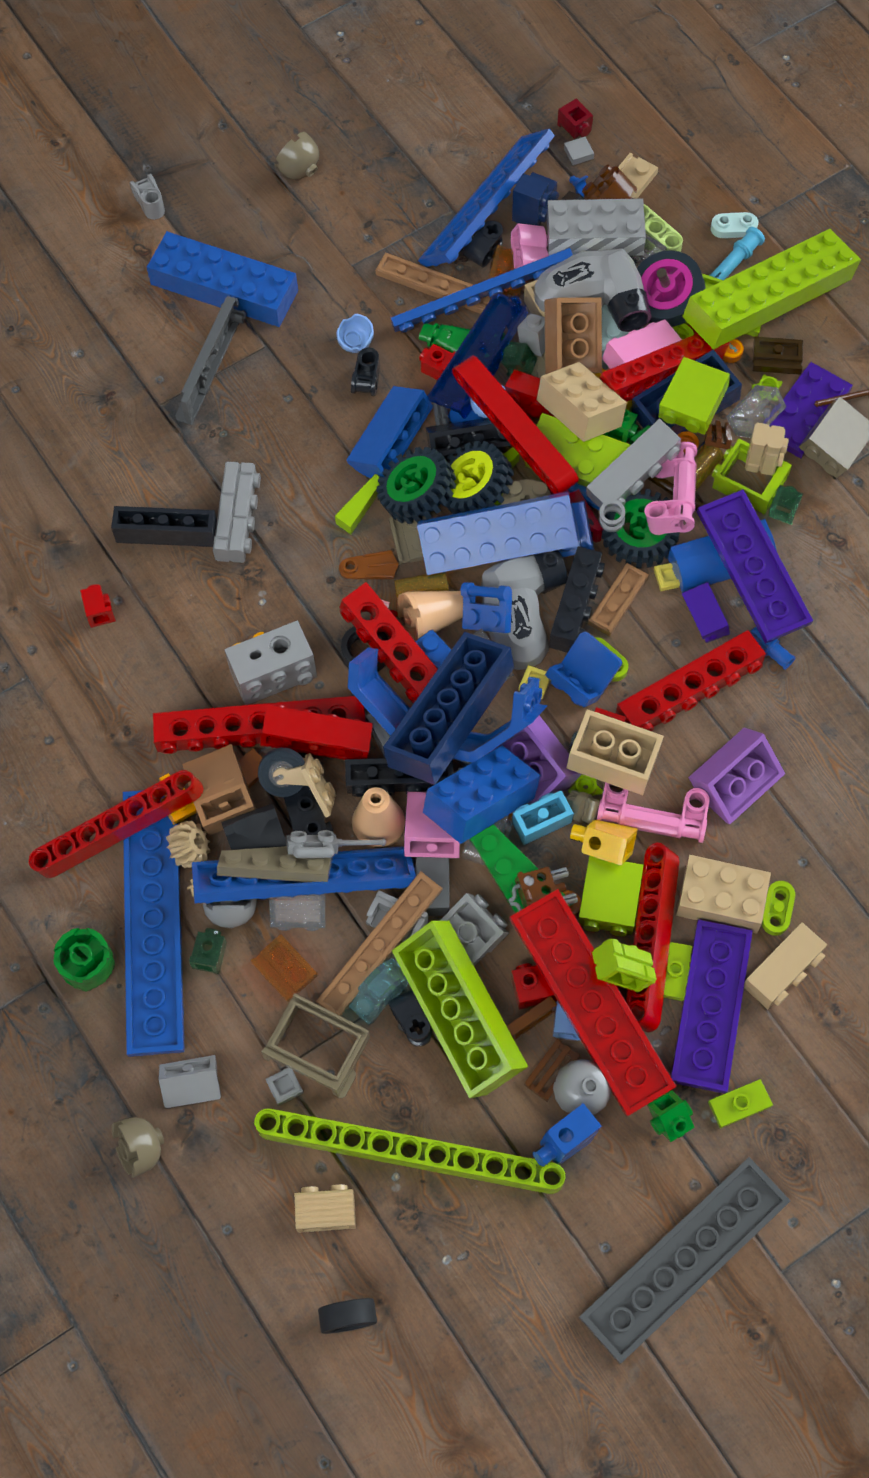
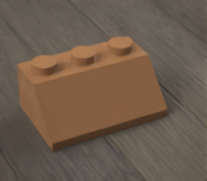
M602 298L544 299L545 374L577 362L583 364L592 373H602Z

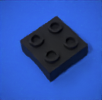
M273 804L221 822L231 850L286 846V839Z

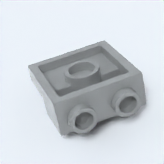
M466 893L440 921H450L473 966H475L488 952L491 953L509 932L505 929L508 925L507 922L499 914L496 913L493 916L486 909L489 904L482 896L477 894L474 897L472 894Z

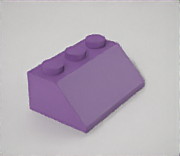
M540 715L533 723L493 749L504 746L541 775L535 798L528 802L529 805L539 801L542 796L548 793L554 794L560 790L564 792L581 776L578 772L566 769L569 753Z
M743 728L688 778L694 788H700L707 792L709 807L727 824H731L783 777L785 772L765 735Z

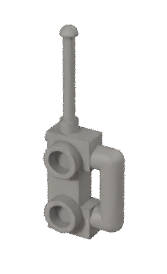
M328 830L319 831L318 835H307L303 831H293L290 835H287L286 842L288 855L294 854L299 859L331 858L334 854H338V847L348 845H386L384 838L382 840L337 839L336 835Z

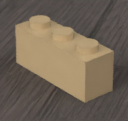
M802 922L746 979L744 988L767 1010L773 1004L779 1006L789 995L786 990L792 984L797 987L806 978L807 974L804 971L810 965L814 968L817 967L826 957L823 951L827 944Z

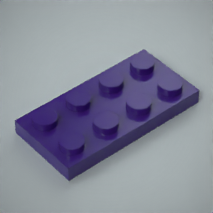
M810 362L765 424H769V427L772 425L784 427V438L789 439L786 451L802 459L805 453L799 448L800 444L830 405L816 407L814 405L815 401L848 394L853 385Z

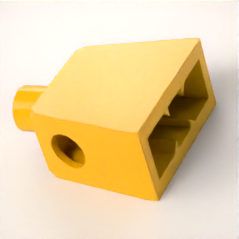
M594 820L587 827L574 824L570 840L583 843V854L623 865L633 854L638 829Z

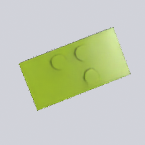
M544 413L541 414L537 424L539 430L575 470L579 478L577 483L585 487L631 446L628 443L603 434L583 442L557 418ZM525 462V466L528 467V468H531V467Z

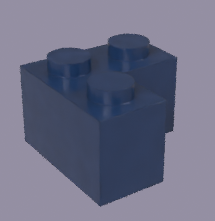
M534 172L530 176L523 173L513 189L512 221L519 224L540 226L542 222L545 223L547 220L548 200H558L559 198L557 181Z

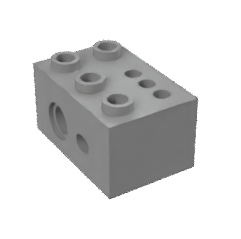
M298 620L224 649L231 675L245 705L252 704L297 685H306L314 678H317L314 655Z

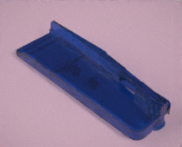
M496 294L491 298L428 394L427 399L429 401L458 412L463 419L467 418L472 410L471 397L456 381L452 369L474 355L493 376L495 375L510 341L518 330L517 327L528 315L527 307L521 304L522 301L519 297L512 296L509 300L508 296ZM507 326L508 332L503 338V340H501V337Z

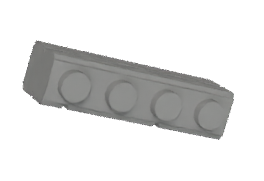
M225 463L213 544V553L217 561L244 563L246 553H251L252 540L248 537L249 531L253 532L255 526V518L251 515L252 510L257 509L258 497L254 493L255 488H260L261 481L260 473H256V467L253 463Z

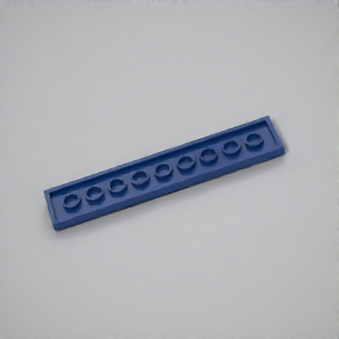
M141 791L123 792V801ZM143 808L138 810L136 816L142 813ZM168 816L124 839L126 1048L128 1057L185 1052L180 865H176L175 858H170L171 852L166 848L169 846L166 837L170 835V829L175 826Z

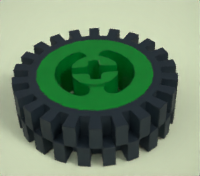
M416 447L414 453L409 449L405 451L406 457L404 458L399 454L396 456L399 461L395 464L391 460L388 463L391 469L384 468L382 474L385 477H379L378 479L380 486H377L376 491L379 493L377 497L391 517L395 520L397 519L400 523L406 521L407 524H413V520L418 523V521H422V516H425L426 519L432 518L430 512L434 510L438 514L441 511L438 506L440 504L443 506L448 504L445 497L452 498L454 494L451 489L456 487L454 471L444 456L434 448L431 450L429 447H424L422 450L420 447Z
M646 489L645 494H640V491L635 495L630 494L625 499L626 503L624 504L625 523H630L629 535L623 527L616 532H608L602 528L601 537L604 539L603 545L605 548H608L610 556L612 557L616 554V561L619 563L623 559L630 565L632 562H635L636 568H642V563H646L647 568L653 567L654 561L659 565L663 562V557L668 559L670 547L677 545L680 532L662 535L652 534L649 530L644 510L653 501H667L670 499L665 497L661 500V493L657 491L655 496H651V490ZM608 512L605 517L613 521L617 520L620 515L616 512Z

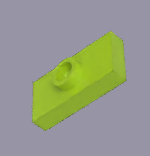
M670 942L664 998L684 1001L693 946Z
M761 1079L708 1101L720 1129L773 1106Z

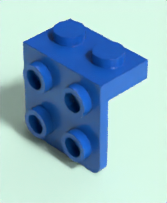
M582 632L563 661L550 667L545 676L551 680V684L555 688L566 692L572 702L579 706L587 707L599 700L622 666V660L591 634Z

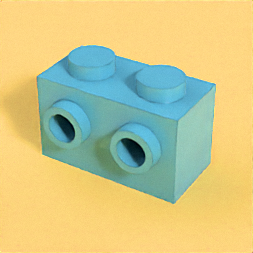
M562 790L554 794L548 793L542 796L539 801L531 805L525 804L517 808L513 812L512 824L523 845H526L572 823L574 813Z

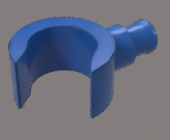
M585 175L582 178L571 176L569 179L570 183L575 187L576 193L581 194L584 198L582 190L586 185L585 180L588 176Z

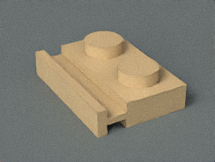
M629 153L618 167L637 187V192L633 191L631 194L633 199H637L658 173L657 166L640 157L638 159L633 157L632 153Z

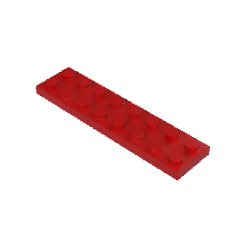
M559 889L510 916L511 923L592 1060L606 1078L611 1092L625 1116L631 1115L676 1087L675 1083L617 986L597 979L595 969L597 965L594 964L592 955L594 948Z

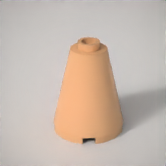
M406 591L400 594L397 599L398 617L404 618L405 625L403 627L414 641H417L430 630L436 633L462 619L463 597L460 591Z
M382 788L367 790L352 816V828L358 840H382L384 838L386 840L384 848L397 842L404 832L405 816L395 800ZM366 845L372 848L382 847V845Z

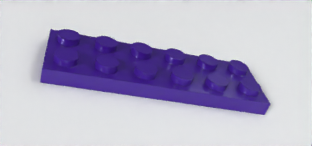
M744 489L698 507L696 512L765 644L811 625L813 619Z
M698 919L671 1078L675 1084L723 1094L728 1092L753 930Z

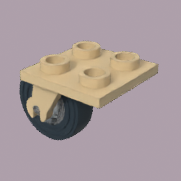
M276 748L262 758L258 767V778L262 787L268 793L278 797H288L297 793L303 786H309L325 817L331 815L336 792L330 782L326 783L322 776L324 773L323 767L318 759H313L311 753L302 758L299 753L292 749Z

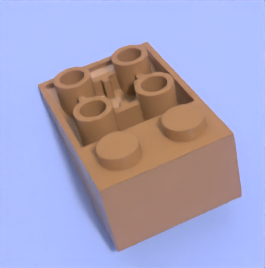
M232 744L182 764L184 770L191 772L203 784V793L200 798L194 801V805L201 824L209 836L224 830L221 822L257 809Z

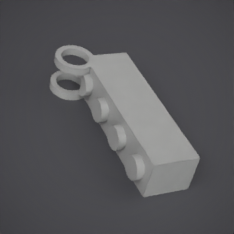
M660 418L586 487V495L600 508V525L608 532H616L623 527L625 523V499L631 493L633 495L637 494L643 488V482L648 477H655L661 471V465L667 460L672 461L681 451L679 449L681 438ZM608 512H616L620 517L612 521L608 520L605 515Z

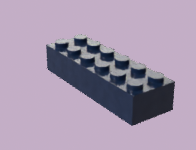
M464 632L383 746L388 767L435 785L513 671L514 663L511 647Z

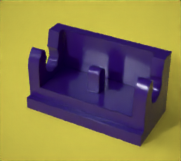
M708 582L682 593V597L697 625L701 637L705 639L706 643L730 635L729 625Z

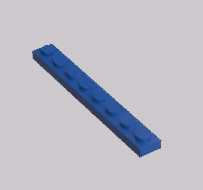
M570 248L391 317L394 331L407 332L413 329L417 323H430L436 320V316L440 314H453L459 310L458 307L466 304L468 307L481 302V298L487 296L493 298L501 295L504 289L510 287L517 289L525 285L527 280L533 278L538 280L540 274L549 267L573 256Z

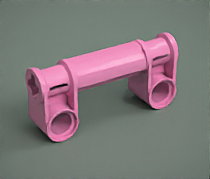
M681 442L679 454L672 461L667 460L661 465V471L655 476L657 478L674 476L673 500L653 501L644 510L649 530L655 535L689 532L694 528L695 521L692 518V513L695 511L697 468L694 457L697 455V447L691 442Z
M605 782L597 820L679 839L681 837L698 839L699 843H703L709 806V796L705 790L700 788L689 790L683 803L682 813L675 814L626 804L628 790L623 789L621 792H614L610 789L612 784ZM693 799L699 800L703 806L695 808L689 801Z

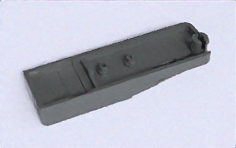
M227 296L224 303L221 304L216 320L181 391L183 398L175 415L176 419L180 422L193 424L239 323L243 324V320L246 319L245 311H239L233 307H238L239 305L237 298Z

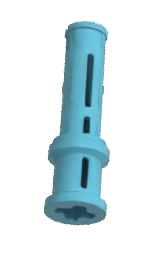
M749 227L746 230V235L734 243L733 251L709 276L725 280L743 259H749L753 254V250L765 242L763 233L755 227Z

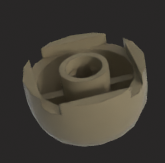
M306 132L299 133L297 136L300 139L296 142L291 139L276 158L279 164H274L282 174L294 180L302 179L305 176L311 177L318 169L316 164L319 161V149L315 141Z
M139 1117L125 1118L112 1124L113 1139L119 1138V1146L116 1147V1151L128 1175L132 1174V1178L151 1170L161 1155L160 1145L164 1144L161 1130L158 1127L154 1129L149 1121Z

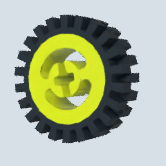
M474 441V446L470 443L465 444V451L460 447L456 449L458 454L456 457L452 454L447 457L451 461L449 465L456 476V480H454L456 487L451 489L454 493L452 498L445 497L448 501L445 507L452 514L496 506L494 504L496 501L502 504L505 499L501 494H509L510 489L506 485L513 484L511 476H514V473L511 469V463L492 443L490 445L486 441H483L482 444L479 441Z

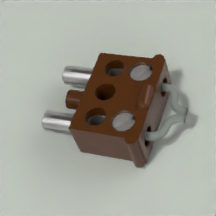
M548 866L524 874L519 872L515 878L516 885L512 889V897L509 899L510 905L516 906L519 911L522 910L519 903L513 902L517 896L516 890H518L524 908L559 889L560 893L565 892V883L555 884L554 880L568 877L567 868L564 867L550 871ZM575 893L563 896L568 905L578 901Z

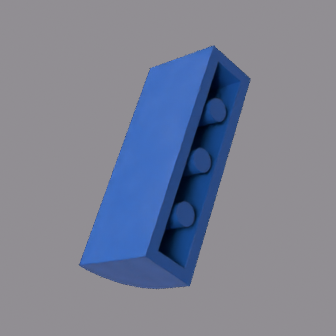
M392 387L346 461L351 467L369 478H372L375 474L379 477H385L382 474L384 468L390 470L391 468L388 463L392 460L396 464L399 461L396 456L399 454L404 455L433 408L424 390Z
M760 520L776 549L774 538L766 520ZM709 536L670 547L668 562L673 566L672 570L676 579L680 582L679 587L682 593L706 582L712 585L731 579Z

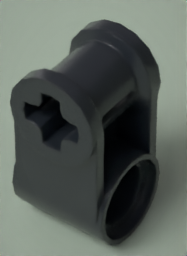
M497 221L486 222L475 236L472 237V241L464 247L463 256L482 268L487 266L492 257L502 247V225Z
M364 348L357 355L355 371L351 380V393L353 394L356 392L371 393V396H376L380 361L379 354L374 348Z
M411 989L388 1001V1005L396 1021L401 1025L408 1041L418 1047L429 1043L432 1037L430 1024L413 990ZM419 1027L423 1030V1033L418 1035L414 1028Z

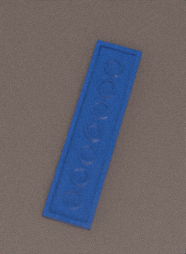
M550 129L520 137L418 259L422 266H438L442 263L449 264L458 258V252L472 241V235L485 225L486 218L496 212L498 209L497 205L501 200L511 194L510 189L518 183L522 174L537 162L536 158L539 154L549 148V142L555 136Z
M404 847L338 851V854H334L331 862L328 882H299L217 876L219 860L192 862L194 902L206 904L219 901L268 899L284 896L295 897L297 895L310 894L322 895L336 892L349 893L362 890L376 891L388 888L403 889L408 887L416 877L412 858L405 857Z

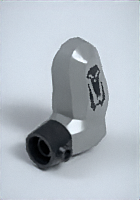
M621 248L605 251H583L542 272L534 287L535 303L543 312H545L544 299L602 298V306L607 305L608 311L621 331L630 332L640 329L651 319L647 294L644 291L641 276L632 258Z
M559 550L508 559L493 565L484 571L482 575L481 586L499 588L502 585L510 586L512 589L511 633L489 632V635L493 642L511 647L514 669L516 670L527 669L528 665L532 667L538 665L549 652V640L539 615L537 596L540 593L545 594L563 586L567 582V570ZM482 597V604L499 605L498 598Z

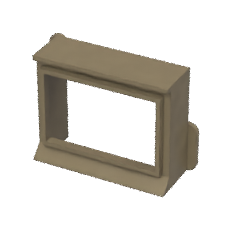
M294 993L275 1031L261 1053L265 1060L270 1061V1059H273L332 1090L333 1095L338 1098H344L356 1078V1072L353 1069L370 1039L369 1030ZM299 1008L357 1037L337 1076L278 1047Z

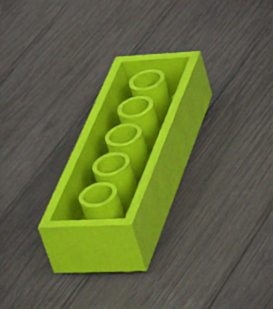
M431 921L392 950L469 1098L488 1095L528 1067L450 921Z

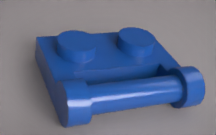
M464 582L460 589L461 596L463 597L462 629L511 633V587L502 585L499 588L475 586L474 583ZM475 596L498 598L499 605L475 603Z

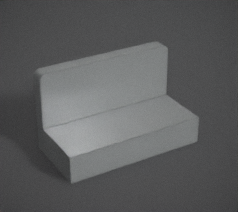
M215 1055L159 1065V1084L165 1108L221 1098Z

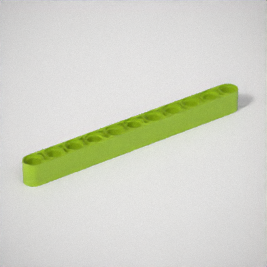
M263 1109L255 1117V1127L259 1135L266 1140L547 1194L559 1192L565 1182L564 1169L559 1164L549 1162L542 1167L532 1158L275 1109ZM272 1118L276 1120V1125L273 1129L263 1130L261 1128L265 1119ZM302 1124L304 1130L300 1135L293 1136L289 1133L292 1125ZM322 1129H329L332 1131V1136L327 1141H320L317 1139L318 1132ZM351 1134H356L361 1140L357 1146L350 1147L345 1144L346 1138ZM377 1140H386L389 1143L386 1151L377 1152L373 1149V1145ZM406 1145L415 1146L417 1148L416 1155L411 1158L404 1157L401 1153L403 1147ZM435 1150H440L446 1157L443 1162L434 1163L429 1158L430 1154ZM462 1156H470L474 1160V1164L472 1167L464 1169L459 1166L458 1160ZM491 1161H497L502 1165L503 1169L498 1174H492L487 1170V1164ZM518 1167H527L531 1172V1176L526 1180L519 1179L515 1174V1170ZM548 1172H554L559 1176L560 1182L556 1185H549L545 1182L544 1175Z

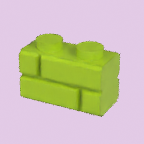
M608 939L592 952L594 964L597 965L595 969L597 979L636 992L642 991L657 980L655 970L652 968L651 953L640 950L635 945L628 946L619 943L617 939Z

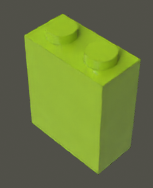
M683 357L659 405V418L669 424L683 426L690 432H698L705 435L728 389L730 374Z
M589 855L578 919L580 926L592 932H597L599 929L607 930L615 936L632 935L644 865L624 862L623 865H618Z

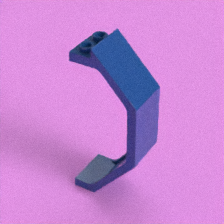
M368 647L349 662L348 689L391 736L410 707L379 675L377 670L378 649ZM529 677L528 683H523L520 686V692H514L512 718L510 721L489 734L471 732L453 759L474 763L533 723L547 707V705L539 704L542 698V688H539L540 678Z

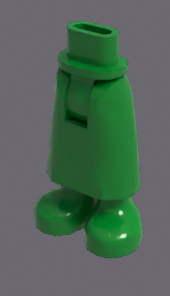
M425 323L419 334V340L427 342L429 347L435 344L451 353H458V362L462 363L470 356H476L490 373L494 371L497 359L501 357L506 339L505 333L496 332L491 340H484V332L444 324L440 325L439 323L434 325Z

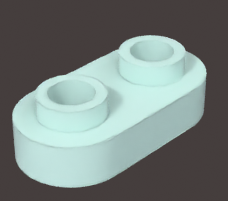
M748 212L718 214L712 219L711 232L718 238H742L746 235V230L749 227H758V219L754 214Z

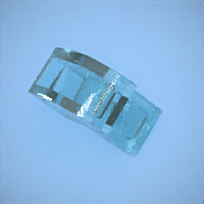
M392 958L379 965L362 982L358 988V994L349 1005L368 1025L375 1022L387 1003L398 997L408 984L399 964Z

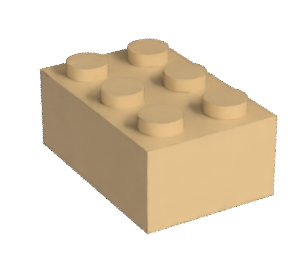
M580 362L545 374L540 379L537 401L583 442L622 426L627 402Z
M587 709L571 748L566 769L643 795L664 736Z
M689 855L676 916L753 930L752 933L757 934L762 925L771 872Z

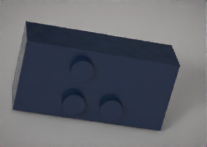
M714 350L695 360L730 374L728 389L715 415L740 400L741 382ZM675 373L632 398V413L638 414L637 421L643 428L647 425L651 427L659 419V405ZM661 419L677 435L681 432H688L683 426L669 424Z

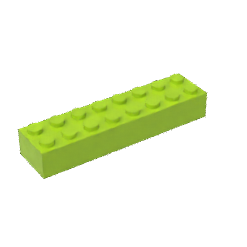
M828 229L690 296L682 317L714 350L852 280L861 259L831 229Z

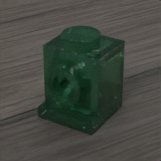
M510 341L509 345L504 349L502 364L508 371L506 375L510 377L514 369L529 375L532 374L537 361L536 356L528 344Z
M779 485L768 516L792 525L801 504L803 493L798 492L792 486L784 487ZM777 507H783L785 509L791 510L790 514L783 512L781 510H778Z
M206 928L205 933L197 932L192 955L189 958L192 969L216 974L220 973L227 945L225 936H221L220 931ZM205 944L212 945L210 950H203Z

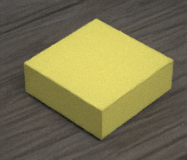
M671 563L654 566V573L660 591L680 586V582L676 579L672 570L673 566Z
M528 665L519 685V691L523 683H528L529 677L540 678L539 688H542L541 699H543L551 680L545 676L546 671Z

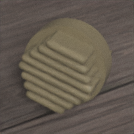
M572 790L566 797L574 813L572 820L590 824L596 820L600 800L594 799L591 794Z

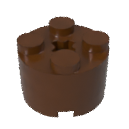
M608 164L600 170L599 176L594 182H589L585 185L582 193L585 200L633 199L631 194L633 191L637 192V187L617 166L611 167Z

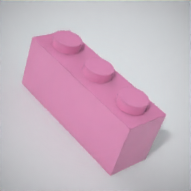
M664 319L657 323L652 322L640 330H633L620 338L611 339L606 344L602 359L612 369L682 339Z

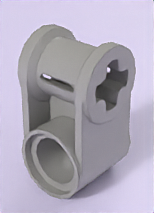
M148 174L147 178L140 181L129 182L136 201L139 202L145 216L153 220L161 218L165 214V208L161 192L152 174Z

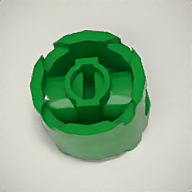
M71 929L63 934L55 944L54 965L65 982L76 989L87 992L97 988L106 982L115 968L113 952L103 936L94 929Z

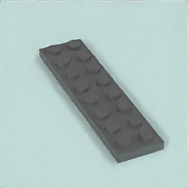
M748 1157L595 1301L579 1319L613 1358L621 1364L790 1202V1199Z

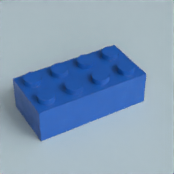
M500 746L474 763L469 764L428 788L422 813L462 844L514 812L520 806L533 800L541 775L504 746Z

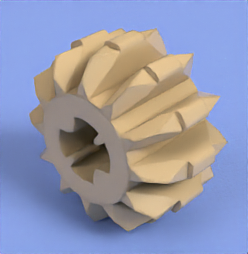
M185 821L170 829V835L166 837L169 846L166 848L171 852L170 858H175L177 866L182 865L184 868H192V862L207 860V854L210 853L208 847L210 841L207 840V832L202 831L200 824H195L193 821Z

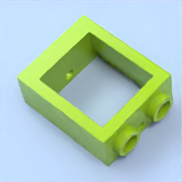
M738 439L734 446L726 450L723 464L718 463L711 476L714 478L712 488L727 496L744 489L754 510L765 515L788 479L792 465L783 461L782 467L777 466L775 474L771 475L773 477L761 495L727 478L737 459L746 463L750 444Z

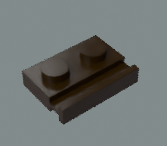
M755 336L752 371L801 375L803 370V340Z

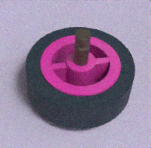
M661 251L649 256L637 267L644 291L647 294L651 312V319L648 323H657L665 319L671 327H675L687 322L682 316L690 296L706 289L698 264L690 256L679 251Z

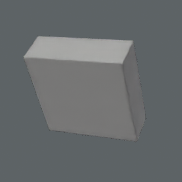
M586 137L564 143V150L572 165L594 159V152Z
M286 1068L265 1079L278 1106L304 1093L293 1070L290 1068Z

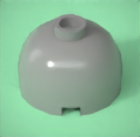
M257 899L202 904L205 915L213 924L225 928H234L245 924L251 919L257 906Z
M586 1059L571 1061L560 1068L557 1073L556 1082H554L553 1086L555 1100L561 1109L567 1113H571L584 1103L589 1111L595 1115L605 1108L611 1098V1088L594 1061Z

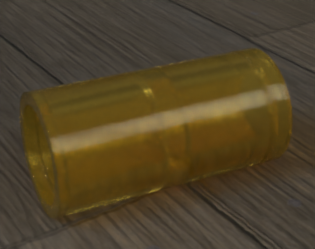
M704 443L697 451V455L694 457V461L697 464L695 492L714 471L716 465L723 460L724 455L719 448L707 446Z
M445 572L394 580L397 599L400 594L406 591H449Z

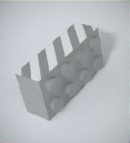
M643 199L548 200V256L568 248L571 249L573 255L583 251H605L620 248L624 249L629 256L644 255L646 232Z

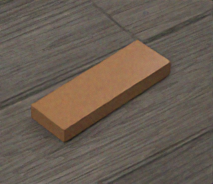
M626 563L590 617L588 625L611 636L648 580L649 574Z

